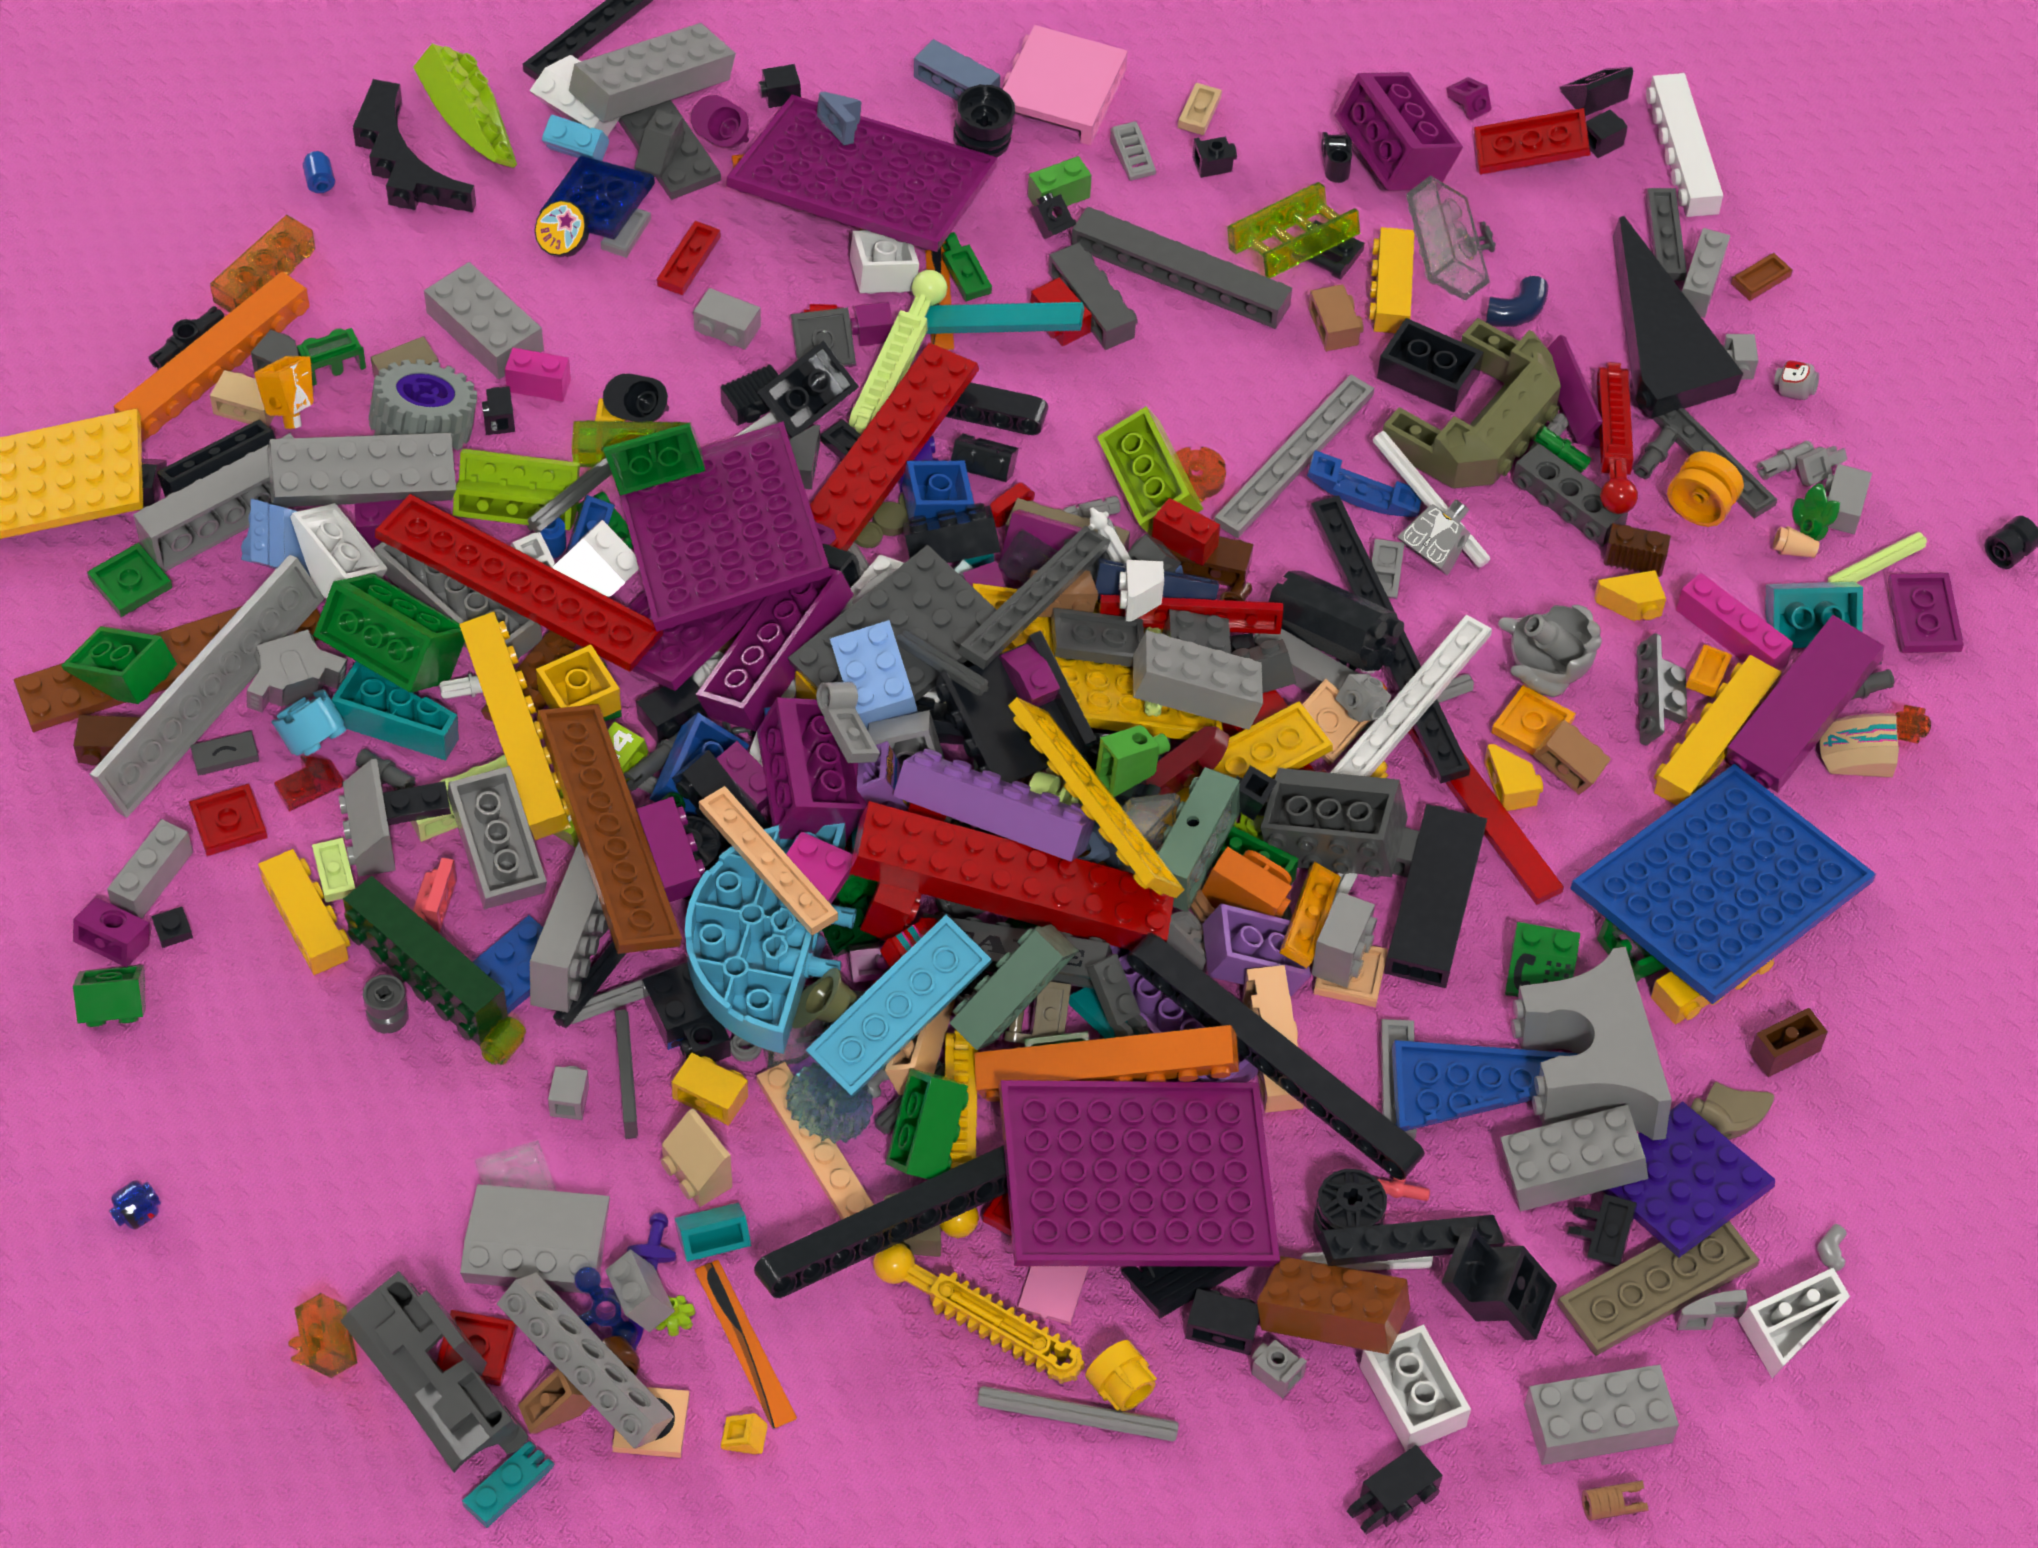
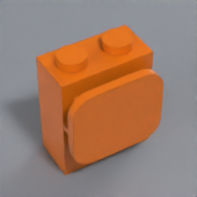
M1227 846L1213 867L1202 892L1215 909L1220 904H1225L1282 918L1292 901L1287 898L1292 888L1290 885L1292 877L1284 868L1256 851L1247 850L1241 855Z

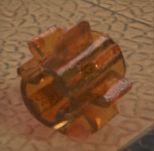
M1904 705V711H1898L1895 714L1897 716V733H1899L1898 740L1918 744L1920 737L1924 738L1929 734L1931 720L1929 716L1924 715L1925 708Z

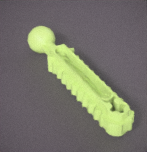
M935 270L919 272L913 279L911 290L915 299L909 312L900 310L851 412L849 425L856 428L855 430L860 435L910 369L928 331L927 318L925 316L930 306L940 303L946 296L948 289L946 280L941 273Z

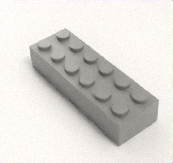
M698 23L575 63L569 92L601 121L606 122L728 81L736 53L706 26Z
M289 433L286 436L279 439H288L294 437L291 435V433ZM268 445L255 452L248 453L245 457L232 464L223 466L218 471L203 479L196 480L193 484L171 493L166 498L146 506L133 514L140 545L163 572L248 529L250 525L248 518L251 511V499L271 504L267 458Z
M451 433L270 439L267 448L271 504L281 507L320 506L334 503L346 505L405 499L409 494L423 501L452 500L456 492Z
M384 542L374 548L377 556L388 568L384 574L404 592L459 624L494 612L498 623L505 622L510 638L505 640L507 647L513 645L518 659L542 640L541 627L536 622Z
M579 842L530 959V1005L566 1013L569 1012L573 1000L578 1001L582 986L580 981L582 978H587L591 964L590 956L597 954L600 940L598 936L600 932L605 933L607 928V921Z

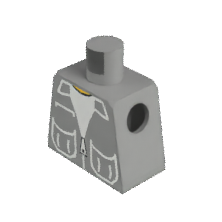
M1456 499L1446 512L1432 504L1402 531L1398 538L1407 547L1448 576L1470 536V532L1460 524L1469 509Z

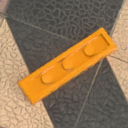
M1315 861L1309 867L1279 952L1306 969L1313 961L1317 939L1328 917L1341 879L1339 875Z

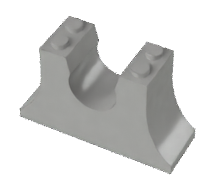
M1626 947L1613 948L1609 956L1601 964L1581 975L1560 981L1519 986L1518 999L1513 1001L1516 1019L1511 1020V1029L1514 1039L1519 1038L1521 1049L1538 1051L1565 1049L1579 1053L1574 1056L1560 1055L1541 1062L1539 1076L1534 1078L1537 1096L1532 1097L1534 1114L1540 1115L1542 1125L1546 1126L1628 1105L1636 1131L1641 1132L1652 1140L1666 1139L1672 1099Z

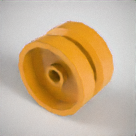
M1699 451L1692 453L1681 466L1680 472L1670 482L1667 495L1672 507L1684 519L1700 526H1717L1724 521L1731 510V506L1736 503L1742 494L1744 482L1736 466L1726 458L1713 452Z

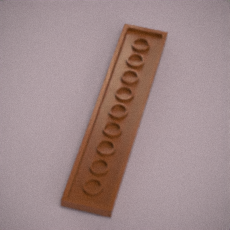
M241 607L153 634L162 637L177 665L169 673V676L160 682L149 695L166 690ZM317 608L293 634L308 630L313 636L320 618ZM62 664L13 679L32 732L77 719L79 715H89L126 703L112 698L64 671L61 666Z
M599 704L538 710L537 720L540 724L547 750L617 953L680 947L682 937Z

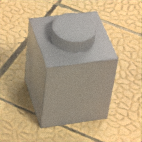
M555 1066L548 1098L550 1116L576 1120L583 1119L589 1091L588 1070H582L576 1066Z

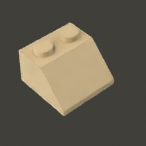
M692 1108L662 1143L663 1158L660 1161L669 1176L674 1174L679 1180V1187L688 1200L693 1198L700 1208L732 1188L731 1155L696 1110Z

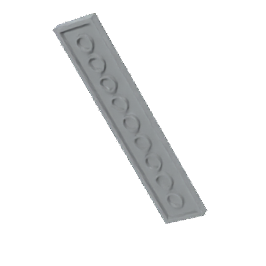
M289 555L89 774L118 813L127 818L191 748L190 745H193L255 677L259 670L254 657V653L257 650L256 645L292 635L324 600L297 557Z

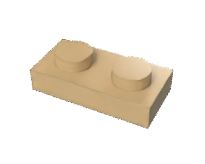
M1196 83L1178 120V128L1204 135L1220 102L1222 90Z

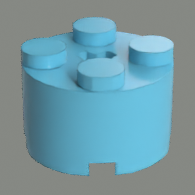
M324 689L314 692L313 694L316 698L311 701L303 697L291 704L277 715L279 720L271 721L291 754L298 756L304 753L305 756H308L321 748L319 742L327 737L330 739L336 738L346 731L343 725L345 721Z

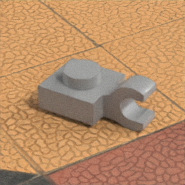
M1836 446L1827 449L1818 447L1797 457L1802 484L1811 486L1828 478V474L1833 475L1831 467L1847 460L1845 448L1837 451Z

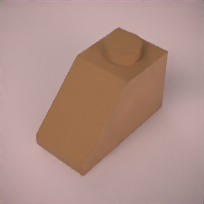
M558 1368L518 1404L530 1434H536L579 1417L592 1406L586 1397Z

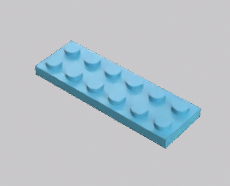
M945 915L806 1049V1052L853 1098L992 963V959L952 919Z

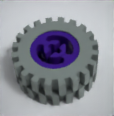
M416 359V364H411L409 360H402L401 366L394 362L388 365V370L382 368L379 371V375H376L374 379L368 419L370 420L369 426L371 430L375 429L374 435L451 433L452 447L458 451L463 447V443L467 444L470 439L477 403V390H474V384L471 381L466 382L467 376L463 373L456 375L454 374V368L447 366L443 369L440 367L439 362L432 361V365L425 364V360Z

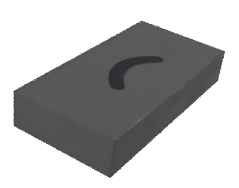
M252 731L190 745L198 776L259 761Z

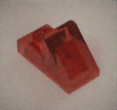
M304 755L300 756L302 770L274 782L275 790L289 812L343 787L344 780L331 760Z

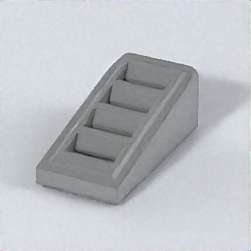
M1134 121L1112 127L1110 142L1129 180L1132 181L1155 175V166L1137 122ZM1144 163L1142 166L1132 167V165Z

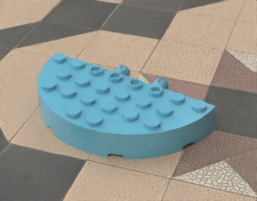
M845 823L825 825L816 835L811 832H804L842 850L845 849ZM779 825L764 829L785 854L795 842V840L779 838ZM733 846L719 856V861L709 871H705L689 901L685 921L688 969L691 981L702 1003L725 1028L753 1045L784 1054L806 978H809V976L822 977L832 968L841 970V961L813 956L820 931L812 936ZM831 904L838 912V920L832 924L853 929L856 919V908Z

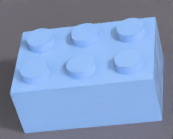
M890 620L830 638L843 682H852L857 688L858 702L855 709L867 730L871 722L918 713Z

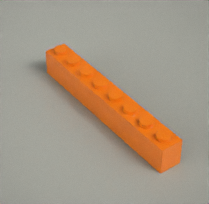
M281 271L113 406L115 413L137 409L141 415V442H144L151 435L156 434L168 421L177 417L189 404L198 400L210 387L217 384L224 370L231 371L235 367L240 366L251 355V351L270 329L280 333L298 316H302L310 307L307 288Z
M1231 1025L974 1053L976 1091L983 1099L986 1098L990 1102L1000 1101L999 1084L1001 1080L1166 1082V1079L1178 1078L1179 1081L1189 1082L1197 1080L1198 1076L1211 1075L1212 1078H1226L1232 1072H1239L1237 1034Z

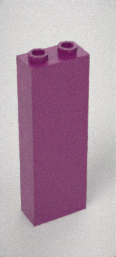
M1832 615L1727 748V761L1730 766L1733 764L1737 765L1766 789L1771 788L1778 793L1882 661L1884 645Z

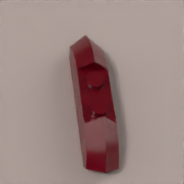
M1204 726L1157 762L1156 773L1146 779V783L1161 788L1159 796L1162 797L1159 806L1169 803L1173 796L1184 787H1190L1194 777H1199L1205 767L1213 770L1219 764L1228 747L1230 737L1218 727ZM1139 802L1133 815H1127L1133 823H1137L1159 812V809L1149 808L1142 802Z

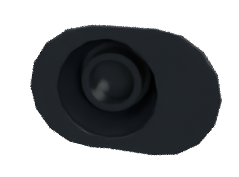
M620 374L611 379L603 391L605 408L611 415L620 419L649 423L658 420L665 411H669L666 387L661 381L636 374Z

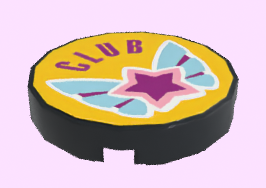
M560 200L550 203L541 211L536 220L534 229L536 241L542 250L554 257L573 256L583 248L588 240L589 218L582 208L570 201Z

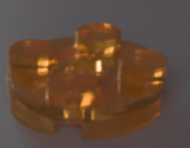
M1186 447L1176 452L1200 502L1205 501L1206 498L1212 497L1222 490L1226 481V464L1219 453L1207 447H1201L1200 450H1191V447ZM1193 470L1195 472H1198L1199 470H1201L1203 472L1202 475L1196 476L1193 475L1191 471Z

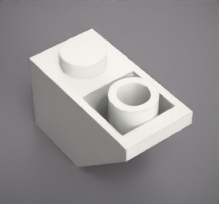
M1126 561V571L1120 572L1119 590H1121L1120 609H1125L1126 621H1134L1162 604L1164 586L1163 561Z

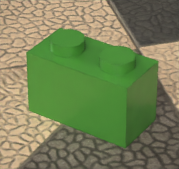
M1074 157L1030 173L1028 198L1035 207L1039 205L1036 199L1052 192L1054 197L1061 194L1066 206L1090 198L1092 175L1080 157Z

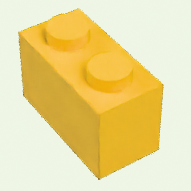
M693 1053L689 1055L671 1082L673 1099L728 1126L748 1098V1080L741 1073L735 1070L728 1071L718 1066L712 1059L706 1056L700 1057Z

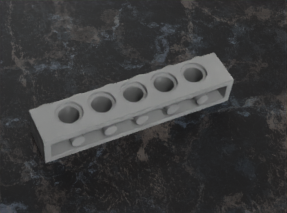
M537 1273L516 1279L498 1301L497 1305L634 1449L656 1440L674 1416Z

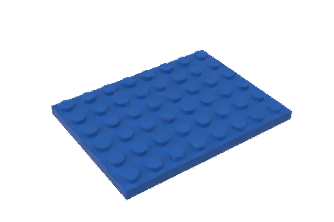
M1733 764L1575 878L1570 889L1711 1004H1714L1873 883L1876 873L1741 768Z

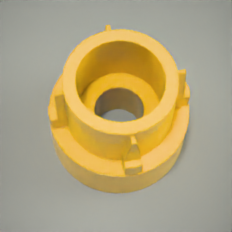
M1129 1340L1117 1342L1103 1351L1090 1364L1085 1374L1086 1379L1104 1401L1108 1400L1117 1411H1128L1142 1403L1154 1390L1155 1380H1157L1148 1368L1149 1363Z

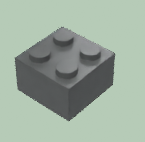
M1169 609L1162 634L1231 654L1229 619Z

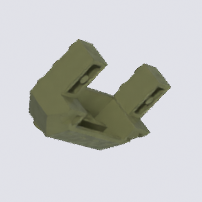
M1477 318L1462 335L1461 342L1484 352L1480 370L1504 383L1503 387L1470 425L1454 416L1441 431L1400 407L1385 422L1382 431L1387 433L1414 467L1453 489L1492 485L1501 475L1505 477L1509 473L1513 461L1525 454L1529 442L1534 438L1537 431L1547 421L1552 422L1559 411L1557 402L1561 384L1552 354L1531 330L1519 341Z

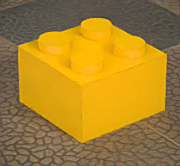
M588 645L536 669L538 691L550 709L599 704L603 718L621 710L620 688L592 645Z

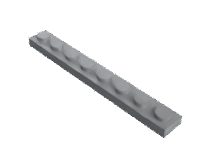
M1350 374L1215 516L1214 521L1220 524V528L1239 538L1311 462L1313 452L1315 450L1320 452L1372 398L1374 388Z

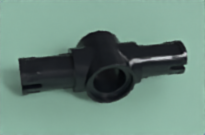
M213 306L198 319H183L176 322L172 328L173 335L166 340V344L149 356L150 363L159 370L225 317L223 312Z

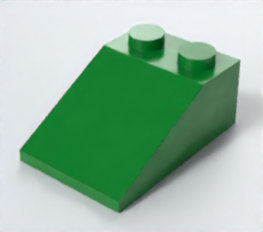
M100 626L61 666L64 671L118 701L139 704L146 700L149 693L169 676V673L176 667L177 662L161 636Z

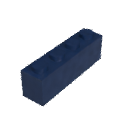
M1098 558L1094 578L1099 594L1097 598L1098 604H1100L1101 595H1120L1119 575L1120 572L1126 571V563ZM1164 570L1162 597L1216 600L1219 589L1217 580Z

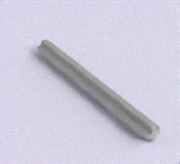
M986 1386L980 1388L977 1399L978 1405L982 1407L1168 1441L1176 1440L1179 1427L1178 1422Z

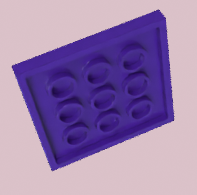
M1682 1101L1670 1110L1666 1139L1652 1140L1641 1132L1638 1133L1646 1158L1648 1179L1603 1190V1192L1607 1195L1637 1202L1634 1219L1680 1258L1775 1187V1178Z

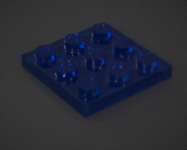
M580 156L539 212L541 213L550 203L560 200L570 201L582 208L588 216L589 233L615 240L655 184L654 176L623 166Z

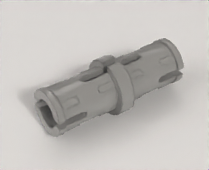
M1804 441L1793 448L1781 449L1777 452V455L1759 462L1757 468H1763L1757 471L1764 480L1785 470L1789 472L1798 465L1796 458L1813 450L1814 447L1811 442Z

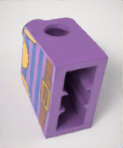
M888 741L876 745L880 752L876 762L858 763L857 791L867 804L871 801L907 811L909 802L893 796L902 766Z

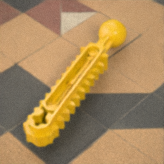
M956 1029L955 1033H946L945 1077L968 1086V1103L966 1108L961 1111L959 1118L960 1133L957 1141L952 1145L950 1170L976 1158L977 1091L974 1053L978 1052V1050ZM977 1208L941 1223V1230L949 1237H967L978 1225L979 1213Z
M901 1243L875 1254L873 1268L881 1280L890 1284L906 1281L930 1295L935 1315L945 1311L946 1320L955 1316L958 1326L967 1323L970 1333L977 1329L979 1331V1338L983 1340L989 1336L993 1346L1001 1343L1004 1353L1010 1349L1013 1350V1357L1016 1360L1021 1356L1025 1357V1365L1029 1366L1035 1363L1036 1371L1040 1373L1044 1369L1047 1370L1049 1379L1053 1378L1059 1381V1384L1071 1380L1076 1381L1078 1379L1077 1376L1084 1369L1085 1364L1082 1360L1080 1347L1074 1346L1070 1340L1062 1343L1058 1333L1053 1337L1050 1336L1048 1327H1044L1042 1330L1038 1329L1036 1320H1033L1031 1323L1026 1322L1027 1319L1024 1313L1018 1317L1015 1316V1308L1010 1307L1005 1310L1003 1301L999 1300L997 1303H993L991 1294H987L984 1297L981 1296V1289L977 1287L971 1290L967 1280L960 1284L956 1272L950 1276L942 1272L939 1277L916 1265L912 1251L905 1244ZM1068 1358L1070 1359V1364L1064 1361H1066V1359ZM1058 1360L1064 1362L1062 1366L1058 1365Z

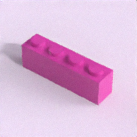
M1703 573L1698 574L1681 589L1676 611L1740 660L1745 662L1749 655H1752L1779 671L1788 663L1793 642Z

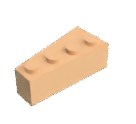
M1285 965L1247 969L1242 1003L1298 1047V1031L1293 1018ZM1260 1070L1258 1071L1257 1078L1265 1113L1303 1109L1304 1105Z

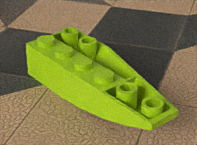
M431 44L413 68L434 106L451 128L476 151L495 163L515 168L517 162L494 94L488 85L487 78L479 70L477 60L468 53L463 54L447 46L442 47Z

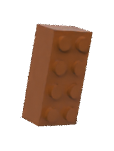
M1280 1256V1262L1276 1263L1257 1300L1260 1325L1263 1331L1383 1354H1389L1410 1311L1407 1279L1339 1266H1328V1264Z

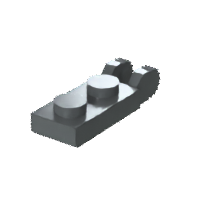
M1109 955L1088 966V974L1109 1026L1113 1028L1116 1037L1149 1034L1146 1019L1140 1015L1141 1012L1118 955Z

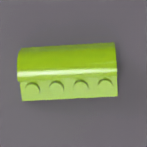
M462 449L460 452L459 481L456 484V492L453 498V516L529 525L528 518L579 478L580 463ZM579 501L559 517L565 523V530H571L577 514L576 505L579 504Z

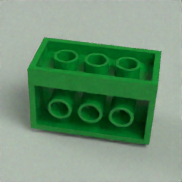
M375 574L333 581L313 634L314 637L410 693L439 686L440 682L450 680L465 643L458 622Z

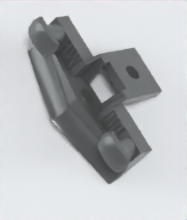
M399 1271L354 1306L340 1320L407 1405L454 1473L469 1458L487 1447L498 1444L506 1454H510L520 1449L527 1441L528 1435L507 1407L502 1405L481 1377L487 1364L481 1354L475 1349L442 1305L427 1290L420 1294L414 1285L409 1283ZM443 1336L464 1359L445 1372L428 1352Z

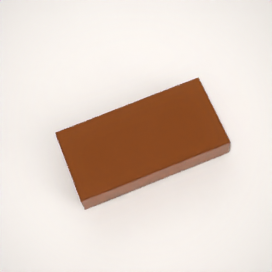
M1773 252L1733 276L1731 285L1751 301L1791 277L1793 269Z

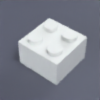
M867 230L853 231L850 262L859 292L874 294L877 292L902 293L912 291V282L919 270V261L914 245L899 242L893 238Z

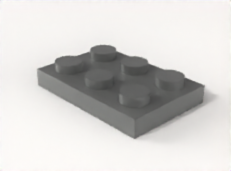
M1053 608L1051 614L1054 657L1133 667V655L1144 635L1143 619L1126 621V617L1061 608Z

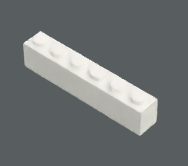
M1685 73L1653 76L1651 86L1646 90L1647 103L1651 104L1653 108V122L1658 124L1659 142L1661 145L1664 144L1666 164L1670 165L1672 169V184L1674 186L1677 185L1679 206H1683L1686 217L1719 214L1723 192Z

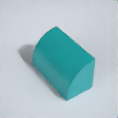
M739 1202L674 1218L682 1251L687 1262L752 1246L746 1215Z

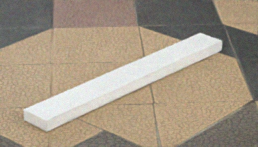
M1466 614L1390 702L1384 714L1372 723L1330 773L1370 777L1491 636L1492 628Z

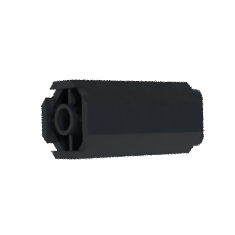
M1288 571L1283 576L1287 578L1284 584L1277 583L1273 587L1269 602L1283 603L1281 629L1312 647L1364 671L1380 670L1383 665L1388 667L1393 663L1399 636L1404 630V622L1398 620L1395 612L1304 571Z

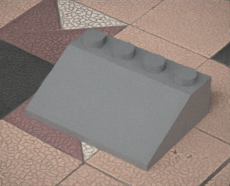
M477 1184L464 1241L460 1270L464 1282L510 1287L516 1279L537 1273L553 1291L598 1295L610 1196Z

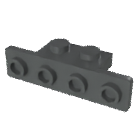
M1657 633L1641 642L1637 647L1640 743L1645 746L1664 733V717L1678 724L1688 718L1686 669L1662 659L1661 635Z

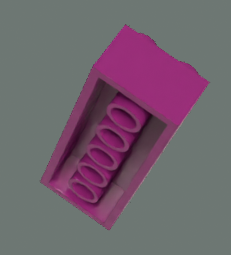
M830 568L832 576L767 596L696 693L709 718L757 732L764 720V708L771 707L777 697L781 698L795 678L797 670L790 665L788 657L834 621L854 594L841 571Z

